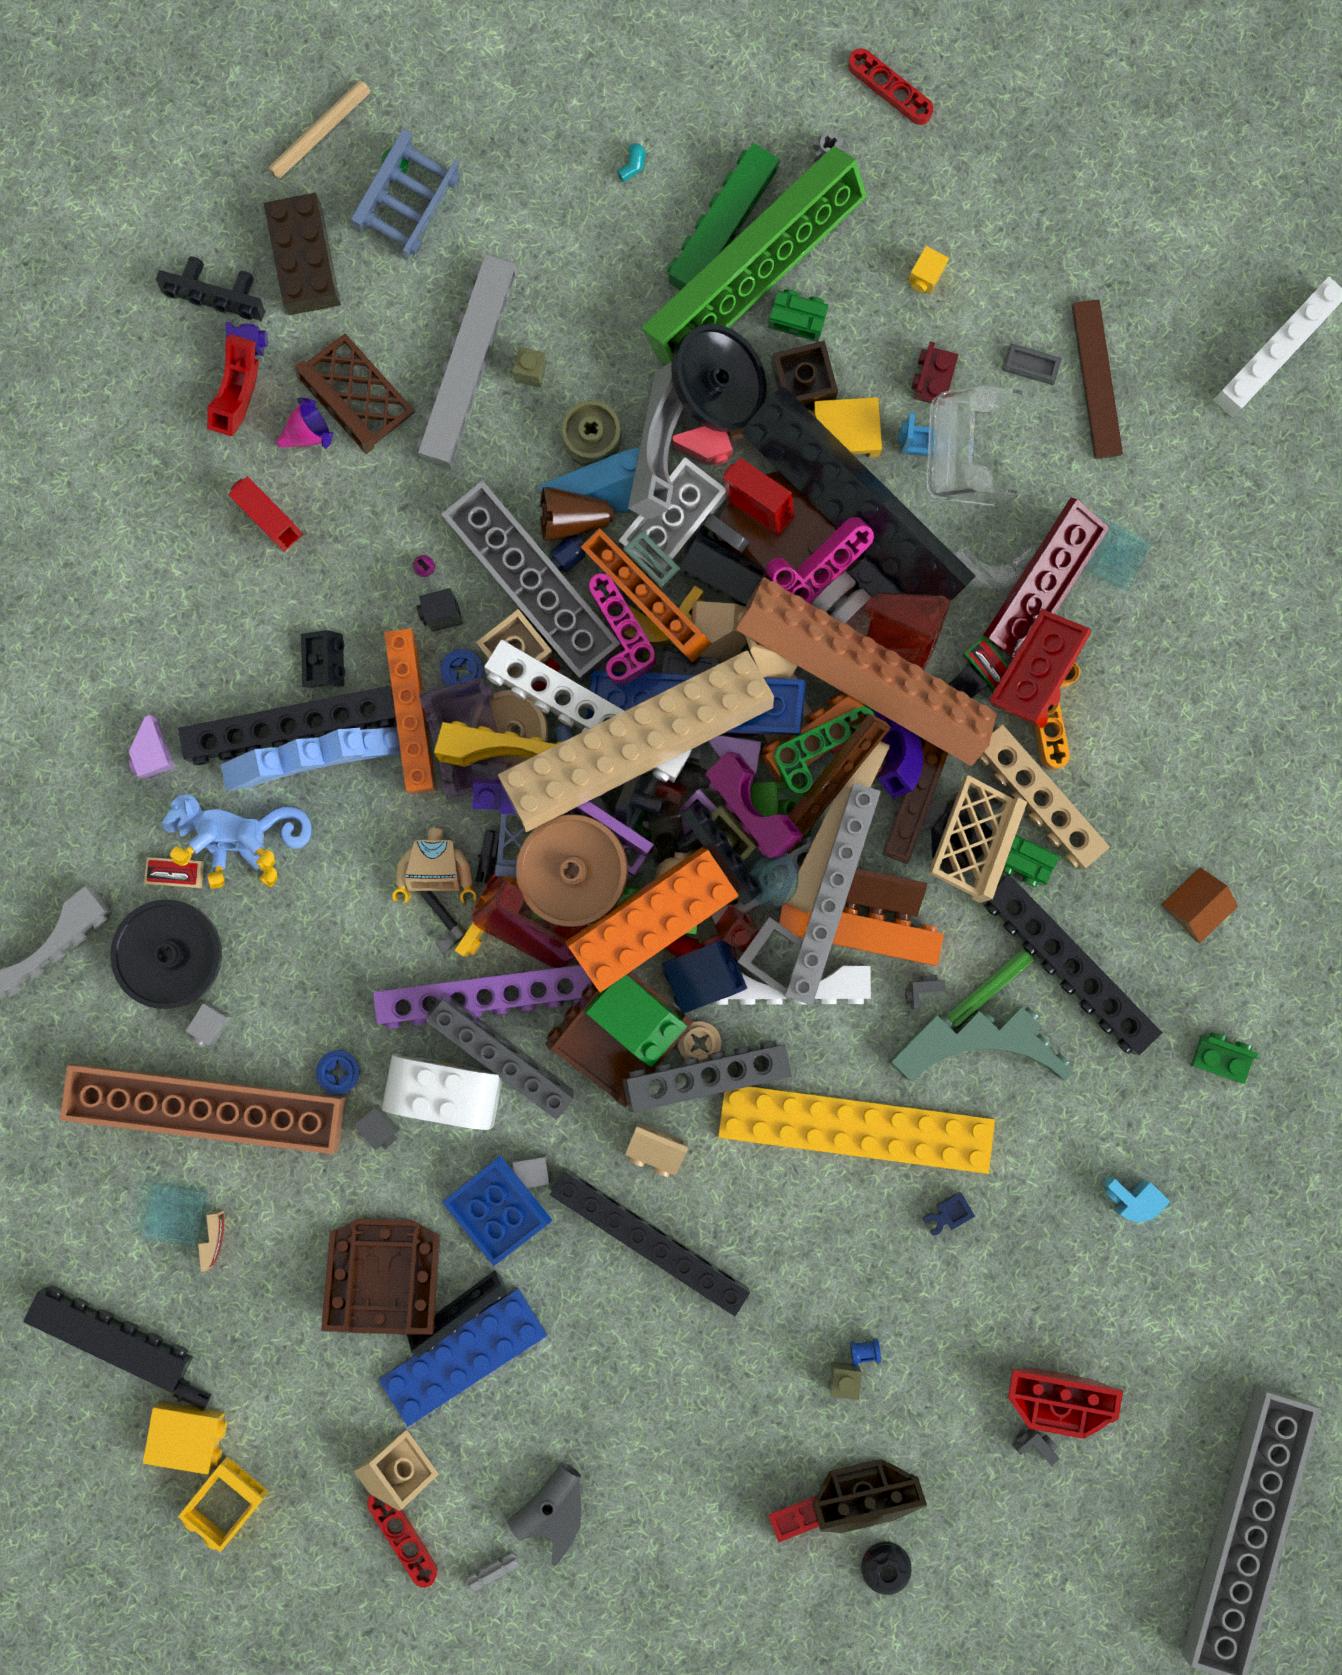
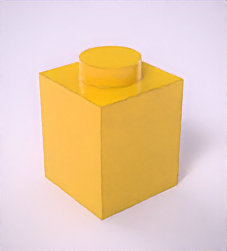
M925 246L910 273L908 283L917 292L931 294L945 270L949 258Z

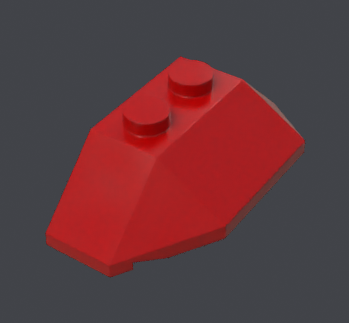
M1037 1368L1012 1369L1008 1391L1009 1400L1029 1429L1081 1439L1087 1438L1109 1423L1119 1419L1123 1390L1089 1378Z

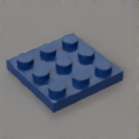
M498 1156L442 1202L493 1266L552 1221V1218L501 1156Z

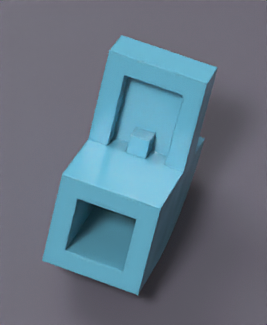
M1108 1176L1102 1183L1108 1189L1105 1194L1115 1204L1121 1202L1114 1211L1134 1222H1145L1155 1218L1171 1202L1151 1182L1145 1179L1131 1193L1113 1177Z

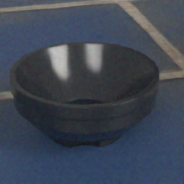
M880 1542L874 1544L865 1552L862 1558L861 1572L865 1582L873 1591L883 1595H892L903 1590L908 1584L912 1572L911 1561L901 1546L892 1542ZM888 1565L893 1566L896 1569V1576L889 1581L882 1579L880 1576L881 1569Z

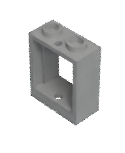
M768 917L737 963L784 996L787 988L751 962L773 930L799 948L802 940L771 917Z

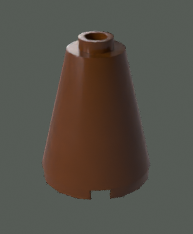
M543 487L541 490L540 507H542V516H540V525L544 541L557 540L598 530L599 528H606L609 522L614 520V508L609 506L608 500L553 487Z

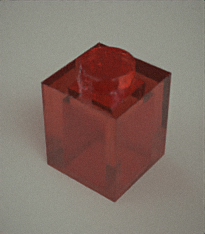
M729 905L714 926L724 942L742 952H745L759 932L758 927L749 915Z

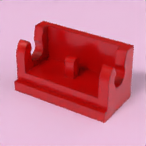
M816 1496L768 1514L778 1543L819 1527L812 1505Z

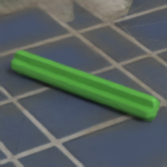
M1022 949L953 1009L946 1017L955 1025L954 1028H958L1034 960L1032 955L1027 950Z

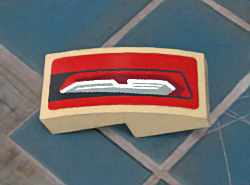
M147 857L144 884L202 888L204 861L189 860L188 864L181 866L171 859Z
M224 1210L213 1211L206 1215L209 1240H204L198 1244L201 1272L212 1268L218 1258L224 1234Z

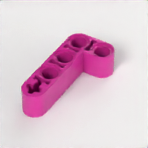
M858 517L849 518L797 570L785 559L775 558L768 563L766 574L771 581L778 583L792 594L798 588L803 587L802 592L797 595L810 604L871 545L874 533L862 519ZM843 548L840 555L833 557L838 549ZM823 568L819 575L814 576L816 570ZM786 570L782 577L776 578L780 571Z
M599 573L591 578L589 588L595 602L624 649L623 652L608 661L606 670L614 684L625 685L650 671L656 664V656L653 647L613 580L608 575ZM602 584L604 587H606L607 592L610 596V598H608L607 600L605 599V596L602 593V591L598 588V586ZM620 606L623 608L622 614L617 617L609 615L611 608ZM634 629L637 631V634L633 639L627 640L623 638L624 631ZM640 652H648L650 658L647 662L640 663L636 660ZM623 665L627 668L626 673L620 677L613 675L614 668Z

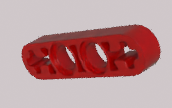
M859 48L851 53L848 68L855 77L913 123L923 125L931 119L933 104L926 96L868 50ZM862 58L865 60L864 65H855L856 60L860 61ZM881 73L887 77L888 81L882 85L877 84L873 77ZM899 89L904 90L908 97L903 101H899L894 97L893 93ZM912 98H914V103H911L910 107L908 108L907 106L910 104ZM917 108H926L925 114H916Z
M370 1494L367 1507L412 1581L421 1588L431 1586L438 1574L437 1565L403 1510L398 1511L385 1503L384 1506L388 1512L391 1508L394 1511L390 1512L383 1519L381 1516L385 1513L384 1508L381 1505L375 1506L374 1503L377 1498ZM392 1518L399 1519L403 1524V1529L399 1532L391 1531L388 1527V1521ZM407 1542H413L417 1546L418 1552L413 1556H408L403 1552V1545ZM421 1556H423V1559H421L420 1562L422 1568L424 1570H431L429 1574V1579H427L425 1576H419L421 1568L418 1565V1563H416L414 1566L411 1565L412 1563L416 1562Z

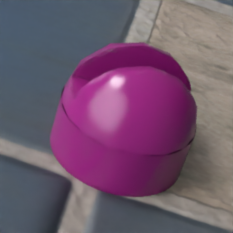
M420 555L415 558L413 569L418 576L428 577L434 572L435 564L429 556ZM420 560H422L429 567L427 571H425L424 568L420 564H418Z

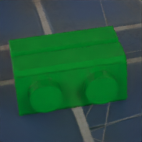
M785 289L783 292L777 291L768 328L819 342L829 305L824 304V300L812 296L809 299L800 297L796 291Z
M1015 835L1002 872L1010 876L1016 873L1023 877V883L1034 888L1038 884L1043 886L1047 884L1059 859V855Z

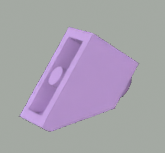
M151 715L145 716L129 749L131 759L128 761L133 774H137L138 777L143 779L175 768L158 719Z
M721 734L708 741L720 758L727 752L739 753L756 774L761 740Z

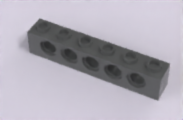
M444 992L427 1013L425 1021L493 1073L498 1074L501 1079L557 1120L573 1101L574 1094L572 1088Z
M776 1040L760 1043L761 1048L751 1050L750 1046L734 1049L735 1054L725 1056L724 1052L709 1054V1060L698 1062V1057L682 1060V1066L672 1068L671 1063L655 1066L656 1071L651 1073H645V1069L631 1071L628 1078L622 1079L629 1112H638L792 1077L785 1044L777 1045ZM757 1056L762 1057L764 1061V1066L760 1071H757L753 1065L754 1059ZM731 1062H735L738 1066V1073L734 1077H731L727 1072V1067ZM706 1067L712 1071V1078L707 1083L701 1079V1072ZM679 1073L686 1077V1084L681 1089H678L674 1083L675 1077ZM656 1079L660 1084V1089L656 1094L652 1095L648 1091V1084L651 1080Z

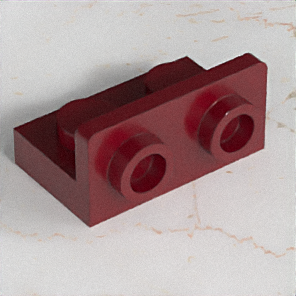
M930 341L927 349L922 348L918 364L922 365L920 374L915 373L911 386V389L915 390L913 399L944 407L959 354L934 348L935 342Z

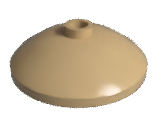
M511 690L500 691L489 696L480 705L475 714L472 728L478 729L479 726L492 729L496 733L504 734L506 731L515 733L516 727L519 726L521 729L519 736L522 738L539 737L546 742L548 740V722L545 713L534 706V701L527 697L525 700H522L510 692ZM498 756L483 760L496 769L506 771L528 759L516 756Z

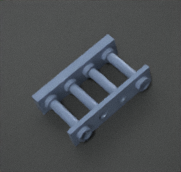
M403 129L353 214L351 226L359 233L363 231L365 226L367 228L371 226L405 246L403 249V259L408 260L411 254L415 256L422 245V241L419 239L449 187L455 188L461 174L458 173L459 162L456 160L453 161L448 170L415 150V146L412 145V134ZM403 159H411L442 178L443 181L437 191L434 192L401 172L402 168L399 166ZM391 181L393 183L399 182L430 201L423 215L388 194L389 191L386 189ZM378 204H385L417 223L412 235L409 237L375 217L376 213H374V210Z

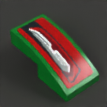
M983 636L963 654V657L989 683L987 687L994 693L1009 666L992 644Z

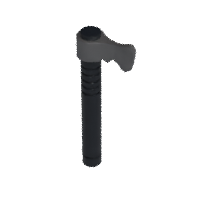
M418 891L450 931L445 939H438L436 942L440 951L445 954L453 944L462 940L467 931L449 915L450 913L447 912L432 891Z

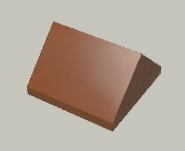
M1201 867L1161 904L1198 943H1201L1238 907L1229 887Z

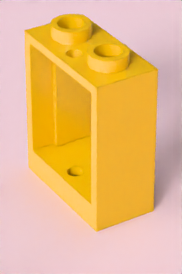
M227 1456L180 1513L178 1518L182 1520V1524L186 1529L198 1533L209 1548L217 1549L221 1553L269 1491ZM218 1478H221L251 1503L227 1534L195 1508Z

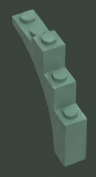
M1018 1006L998 1027L994 1026L997 1021L987 1011L983 1013L976 1011L955 1032L952 1030L955 1025L946 1016L942 1015L939 1017L933 1014L889 1059V1062L909 1081H912L925 1069L946 1057L965 1051L981 1049L1006 1050L1025 1055L1044 1065L1057 1077L1065 1081L1073 1074L1068 1068L1071 1063L1060 1053L1055 1055L1049 1049L1051 1044L1041 1034L1035 1035L1042 1027L1037 1022L1039 1019L1038 1015L1029 1007L1024 1009Z

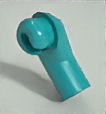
M633 143L629 146V162L617 170V174L622 182L638 174L644 168L646 152L644 147L638 143Z

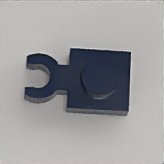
M959 1191L937 1204L940 1210L939 1213H928L922 1219L925 1223L930 1220H936L937 1225L934 1229L930 1230V1233L938 1235L943 1230L944 1225L948 1224L949 1228L953 1230L974 1218L975 1215L963 1194Z

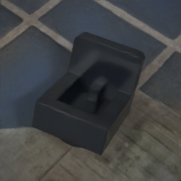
M972 664L968 665L948 683L949 686L966 693L970 698H973L989 684Z

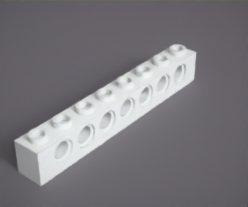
M502 639L484 667L485 673L488 675L487 679L498 686L504 684L510 687V692L522 700H525L527 697L535 702L534 706L540 711L547 714L551 711L559 716L558 720L568 727L575 725L582 729V732L624 712V710ZM518 667L523 670V674L518 678H513L508 675L511 668ZM536 681H543L547 685L546 689L541 692L533 690L531 686ZM567 695L570 698V702L564 706L559 705L555 701L557 696ZM584 708H589L594 712V716L590 719H583L579 716V712ZM691 750L651 769L654 771L653 776L663 782L669 780L674 783L690 756Z

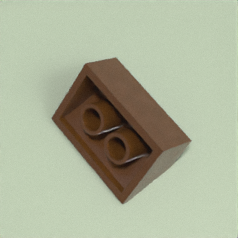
M856 868L844 908L856 910L857 905L868 907V913L883 915L884 911L894 913L893 918L909 921L910 916H918L927 883Z

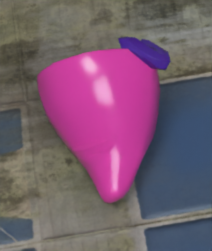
M297 398V403L300 405L288 417L285 427L276 441L279 447H309L322 444V447L327 449L331 444L333 432H329L325 419L314 406L316 401L308 398Z

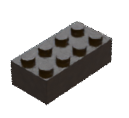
M310 193L265 202L264 208L282 302L288 314L294 315L340 306L341 302L322 205L317 194Z

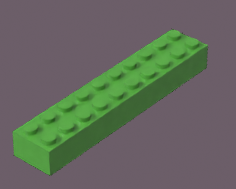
M833 146L642 326L654 353L661 363L667 365L672 361L677 344L693 329L706 324H718L729 328L867 197L856 159Z

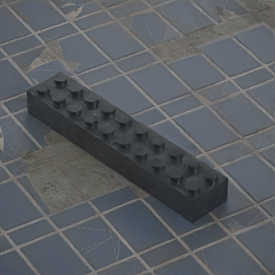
M785 387L771 394L740 432L837 529L849 518L858 517L862 519L874 533L873 542L862 554L871 560L930 621L976 577Z

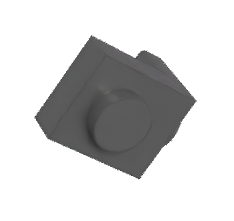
M937 975L921 976V981L909 982V988H905L906 1004H911V1009H920L919 993L946 991L945 980H938Z
M1025 1428L1021 1430L1015 1437L1016 1441L1012 1444L1020 1455L1034 1445L1051 1466L1060 1459L1054 1452L1058 1447L1046 1434L1041 1437L1034 1429L1028 1430Z

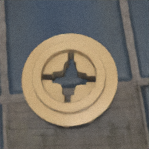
M702 1021L693 1022L679 1039L678 1048L685 1060L698 1057V1062L709 1060V1054L720 1052L721 1037L717 1029L711 1024ZM692 1033L698 1038L709 1035L705 1041L707 1053L701 1048L690 1051L695 1044L691 1036Z

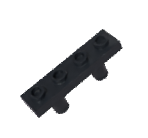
M193 256L188 258L182 276L159 270L156 281L161 292L169 298L176 299L178 297L188 300L197 306H202L203 304L213 307L222 313L231 312L238 314L246 320H263L265 310L261 298L248 295L254 281L253 275L249 272L239 271L232 290L198 281L204 264L202 260Z
M699 801L683 812L682 816L692 830L676 841L679 850L685 854L702 843L704 848L709 850L739 895L738 897L743 905L757 897L762 892L757 879L750 875L744 866L742 857L733 850L724 831L719 829L712 819L709 809Z

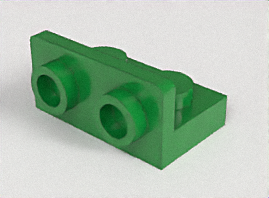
M1211 1032L1210 1036L1201 1035L1191 1066L1245 1084L1253 1059H1258L1260 1055L1252 1051L1253 1046L1239 1041L1236 1042V1045L1227 1043V1037Z

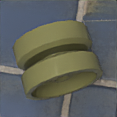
M587 400L577 403L568 410L563 419L561 431L566 452L573 461L585 467L618 453L621 444V428L618 416L611 407L600 401Z

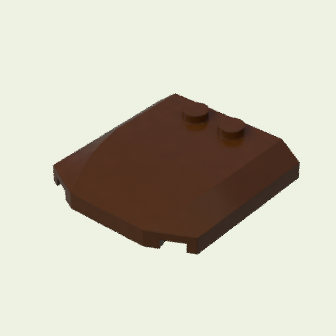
M779 471L768 473L765 475L792 493L794 519L779 536H776L729 503L725 506L720 520L750 543L742 553L730 544L727 549L738 556L744 554L765 570L768 563L775 558L785 559L797 570L837 528ZM713 532V537L718 541V543L721 540H723L721 537H719L717 534ZM843 548L838 549V550L834 553V555L837 554V553H838L840 550H842ZM786 570L780 571L776 578L782 577Z
M357 1219L340 1229L330 1231L321 1331L434 1335L440 1235L413 1220Z

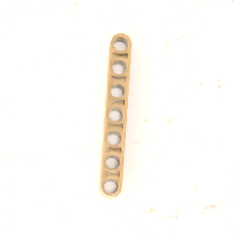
M880 741L831 802L784 900L785 904L806 914L810 913L851 787L854 783L871 787L890 745Z

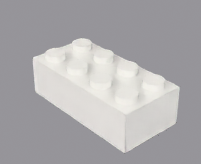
M684 458L669 477L674 486L669 510L650 520L639 515L620 538L619 548L623 551V548L643 530L676 563L698 535L702 526H705L703 522L709 514H714L727 498L725 487L687 458ZM642 539L638 542L667 572L671 569ZM635 547L631 549L660 579L664 577Z

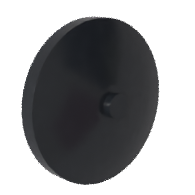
M706 324L687 333L677 344L672 357L671 373L675 391L686 411L700 424L715 431L732 432L745 427L765 403L767 393L763 365L750 343L739 333L726 326Z
M176 900L152 901L133 910L117 928L111 944V966L120 987L138 1003L158 1009L178 1008L199 999L214 983L222 961L221 940L212 921L198 908Z

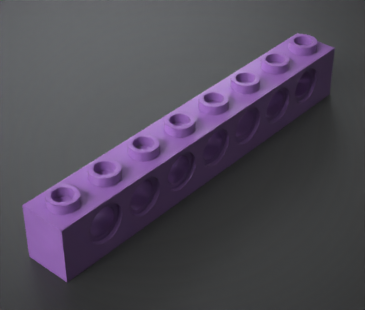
M581 965L377 991L373 992L377 1025L385 1024V1029L402 1027L401 1021L412 1020V1025L427 1024L425 1020L429 1010L425 1007V1000L429 996H434L438 1000L444 992L450 997L457 992L462 993L465 997L464 1007L477 1017H481L482 1011L492 1010L493 1015L509 1013V1007L519 1006L520 1011L535 1010L536 1004L546 1003L547 1008L563 1006V1000L573 999L574 1004H577L582 998L583 990L592 981ZM564 978L570 979L574 985L572 992L569 994H563L559 990V982ZM536 982L544 983L547 989L546 994L541 998L534 996L532 993V986ZM510 985H514L519 989V997L515 1001L508 1000L505 995V991ZM482 989H488L492 993V1001L487 1005L482 1004L478 998L479 992ZM403 999L411 1004V1011L407 1015L401 1014L398 1009L399 1002Z

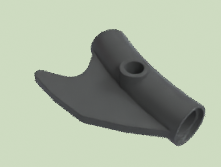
M564 1462L559 1464L540 1491L523 1508L507 1520L512 1533L519 1541L530 1537L543 1536L549 1538L553 1543L551 1563L554 1566L559 1563L570 1548L581 1526L582 1501L579 1481L581 1474ZM546 1504H550L552 1507L549 1508V1507H546L545 1505H546Z

